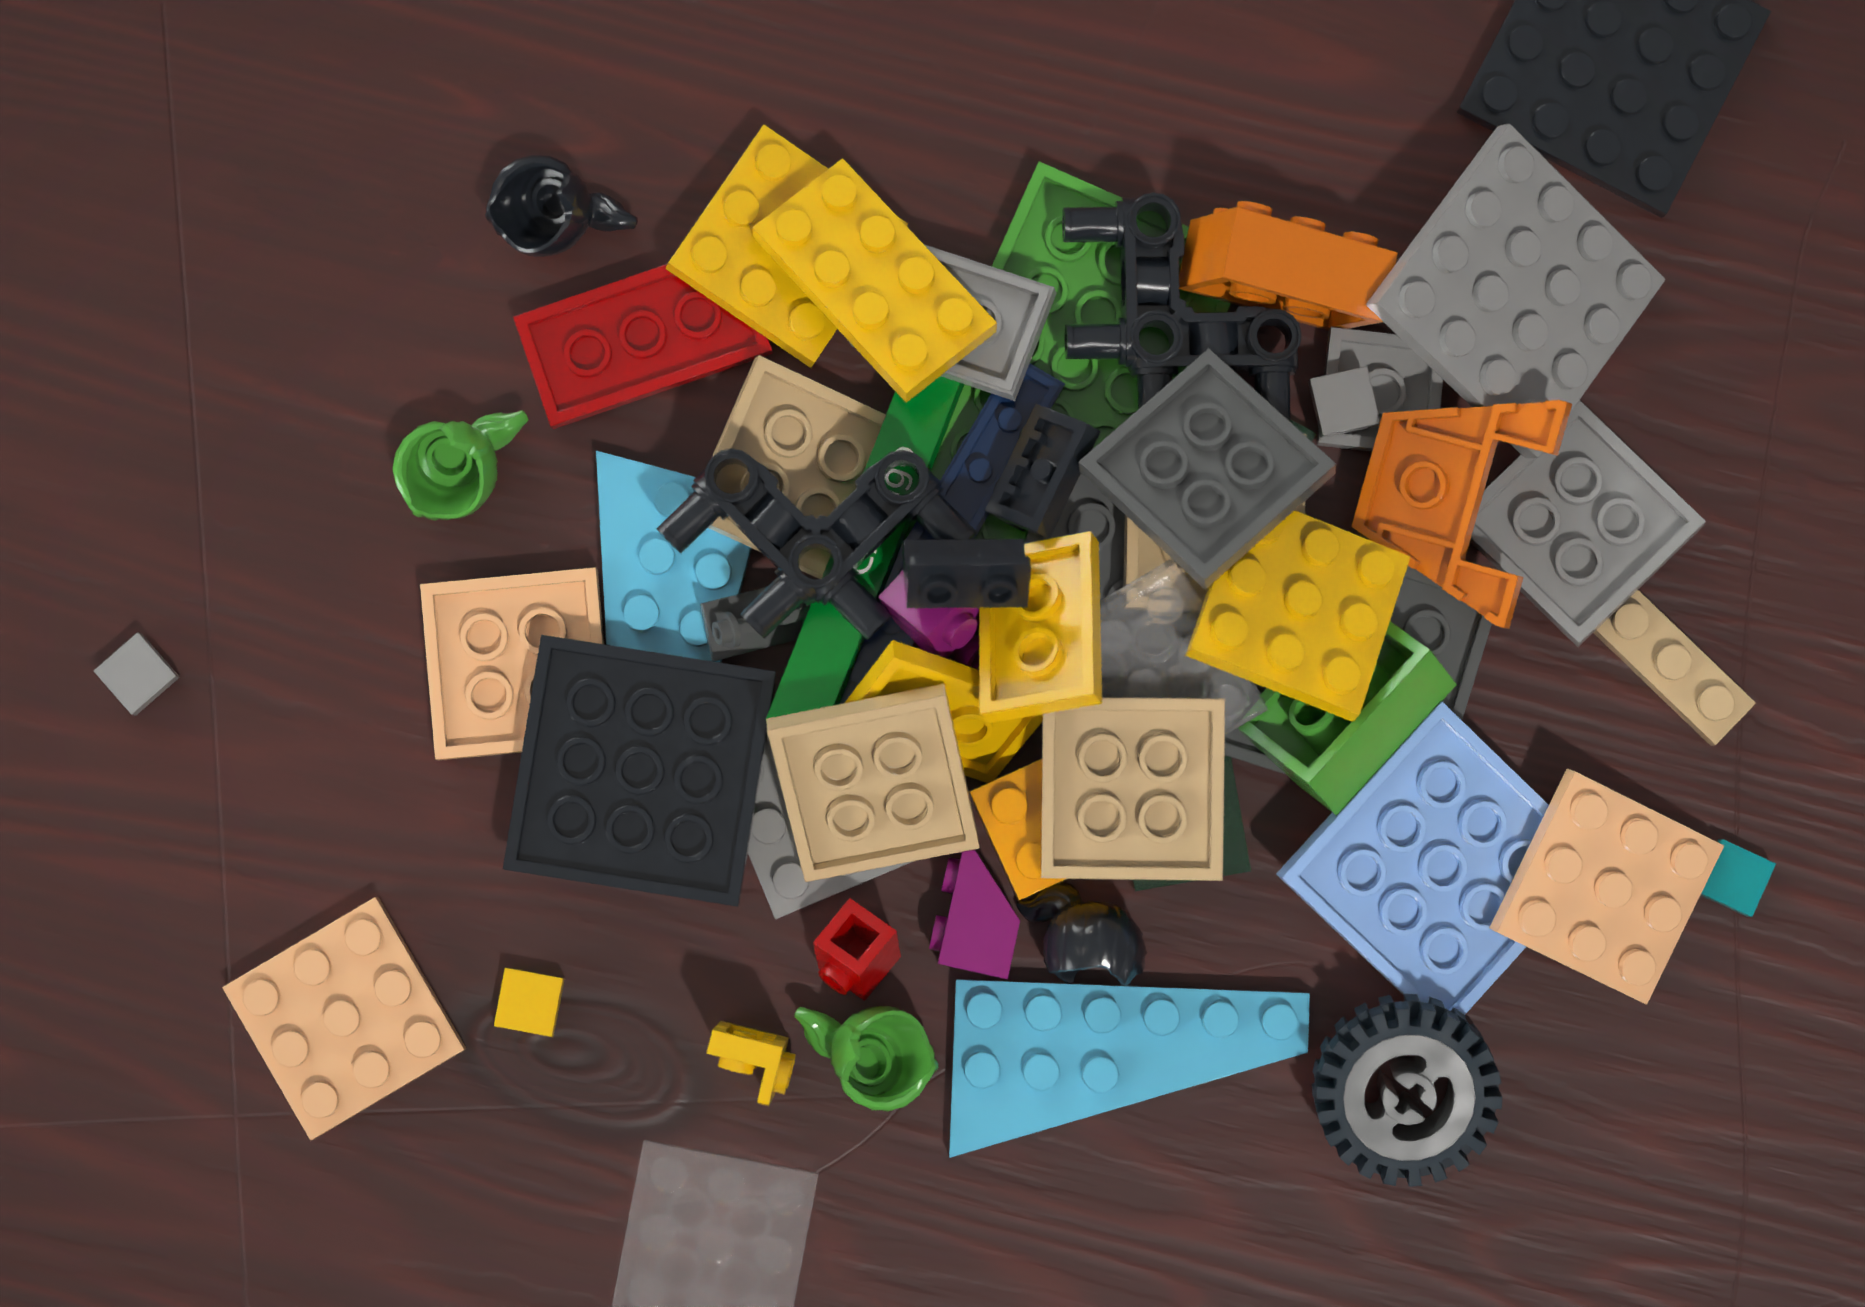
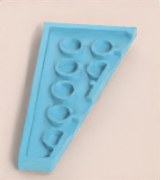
M596 451L606 645L712 661L700 603L740 594L752 548L707 528L680 554L656 528L694 492L691 486L694 484L693 479L696 477ZM721 659V660H717V661H713V662H719V663H721V662H722V659Z
M956 979L949 1158L1308 1053L1310 993Z

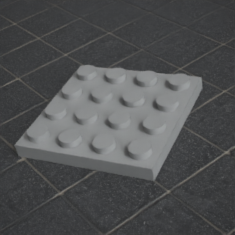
M1509 123L1497 126L1366 303V306L1471 407L1562 400L1572 404V411L1666 279ZM1511 444L1524 458H1538L1542 453L1541 451Z

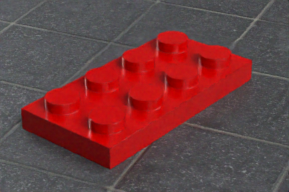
M667 264L513 317L552 429L751 362L759 355L762 357L771 355L773 352L769 340L666 270Z

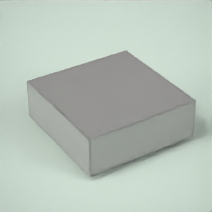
M1367 366L1309 379V389L1321 438L1371 428L1380 424Z
M139 632L94 670L95 674L129 713L134 716L139 714L180 678L145 636Z

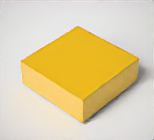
M505 968L494 1026L553 1037L565 978Z

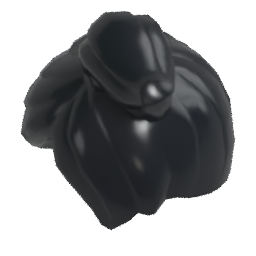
M530 155L516 159L501 170L493 183L485 213L487 221L492 224L499 236L518 252L533 257L554 256L571 249L586 233L588 227L610 232L635 229L638 223L636 216L627 212L621 203L609 195L603 193L589 194L586 183L581 180L579 175L574 174L566 163L551 156Z
M1063 882L1045 888L1031 900H1019L1016 907L1025 919L1033 923L1052 920L1043 939V961L1048 972L1054 973L1066 984L1074 982L1075 975L1079 970L1102 967L1108 969L1113 976L1117 977L1122 985L1128 986L1135 975L1142 974L1144 971L1147 951L1143 933L1125 909L1113 903L1083 902L1078 890L1073 885Z

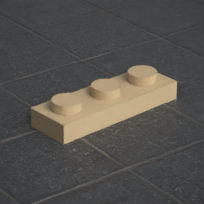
M1639 590L1593 632L1710 746L1716 745L1756 704Z

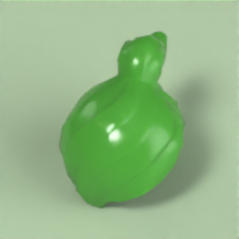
M523 410L508 414L502 412L493 413L478 418L472 425L464 421H449L447 423L432 421L418 426L407 435L395 453L393 474L396 486L412 514L419 518L425 517L435 521L438 519H459L477 511L489 498L497 481V456L495 451L512 441L520 429L528 422L527 414Z
M890 1006L868 1007L856 1014H852L842 1025L829 1015L815 1010L799 1007L795 1011L794 1017L804 1028L805 1038L819 1055L831 1058V1065L834 1068L835 1075L840 1080L843 1092L855 1103L869 1109L891 1111L907 1106L920 1095L934 1072L938 1069L934 1047L930 1044L923 1026L914 1016L904 1010Z

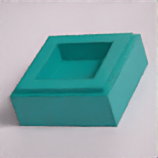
M1718 839L1717 842L1724 845V848L1701 896L1746 917H1753L1776 863L1724 839Z

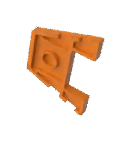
M1548 400L1537 403H1508L1483 407H1454L1383 413L1351 527L1375 543L1411 556L1408 563L1409 567L1416 569L1441 586L1444 591L1457 600L1463 601L1482 614L1485 619L1495 626L1510 628L1524 577L1468 562L1465 560L1497 443L1503 441L1558 456L1572 404L1562 400Z

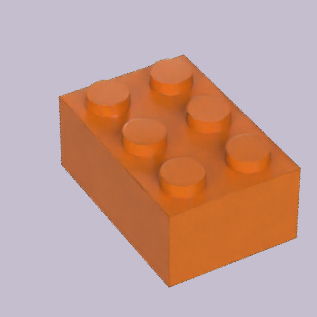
M1239 201L1237 206L1231 209L1215 208L1213 214L1190 220L1179 273V289L1239 306H1258L1285 310L1293 315L1297 322L1329 330L1331 327L1349 329L1383 322L1366 306V303L1396 264L1398 252L1377 247L1378 238L1358 232H1344L1343 237L1324 232L1325 223L1307 217H1291L1290 222L1271 216V207L1249 201Z

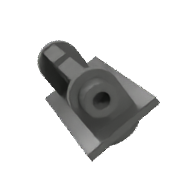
M766 587L700 603L712 661L797 640L811 603L807 606L802 602L765 639L750 626L740 613Z

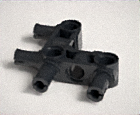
M1153 192L1144 194L1139 198H1121V201L1115 202V207H1063V243L1115 242L1116 248H1120L1122 318H1118L1117 324H1066L1064 334L1065 359H1118V364L1128 367L1131 376L1137 378L1138 409H1140L1171 382L1173 377H1176L1178 373L1186 369L1209 348L1234 372H1249V376L1255 377V391L1291 422L1290 376L1295 375V369H1298V347L1302 337L1300 324L1293 315L1280 309L1239 306L1235 312L1194 313L1192 307H1186V301L1180 299L1179 262L1184 256V234L1179 208L1171 198L1164 194ZM1145 211L1158 213L1165 221L1166 233L1159 237L1146 236L1137 226V215ZM1267 325L1279 329L1284 335L1286 342L1284 351L1270 353L1262 349L1257 339L1258 329ZM1148 327L1162 330L1168 337V351L1159 355L1150 354L1145 351L1140 345V331Z
M733 448L721 450L711 457L706 468L693 479L694 484L691 488L694 492L656 528L681 554L717 518L720 517L723 521L728 518L777 567L774 572L778 577L740 613L764 639L802 602L807 606L811 602L813 604L817 602L818 604L822 603L824 606L830 603L868 640L892 616L855 578L859 573L856 569L906 520L909 522L916 520L936 540L972 539L977 533L941 495L944 490L940 486L942 482L927 468L922 458L913 452L905 450L891 452L869 467L855 481L856 489L827 517L820 515L817 519L813 515L805 516L779 490L780 484L778 479L750 455L742 450ZM738 464L749 472V482L745 489L739 493H725L717 487V474L726 465ZM896 466L910 467L918 475L919 485L910 494H894L885 485V476L889 470ZM810 549H823L830 553L834 559L833 569L824 578H808L799 568L800 559Z

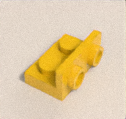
M720 1021L712 1030L707 1054L720 1057L718 1067L743 1074H753V1070L757 1066L765 1068L757 1103L768 1106L775 1092L785 1095L796 1054L786 1052L789 1037L725 1021Z

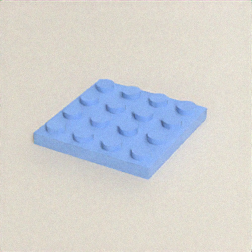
M1441 701L1337 816L1331 813L1276 875L1403 995L1417 994L1419 1001L1428 1003L1429 997L1441 1000L1445 1009L1451 1011L1454 1007L1465 1015L1526 948V946L1489 929L1549 805Z

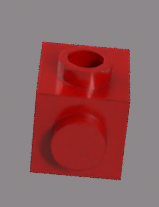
M851 898L848 899L813 942L818 968L820 969L818 971L820 978L836 992L846 995L848 991H851L863 1001L869 997L901 957L897 931Z

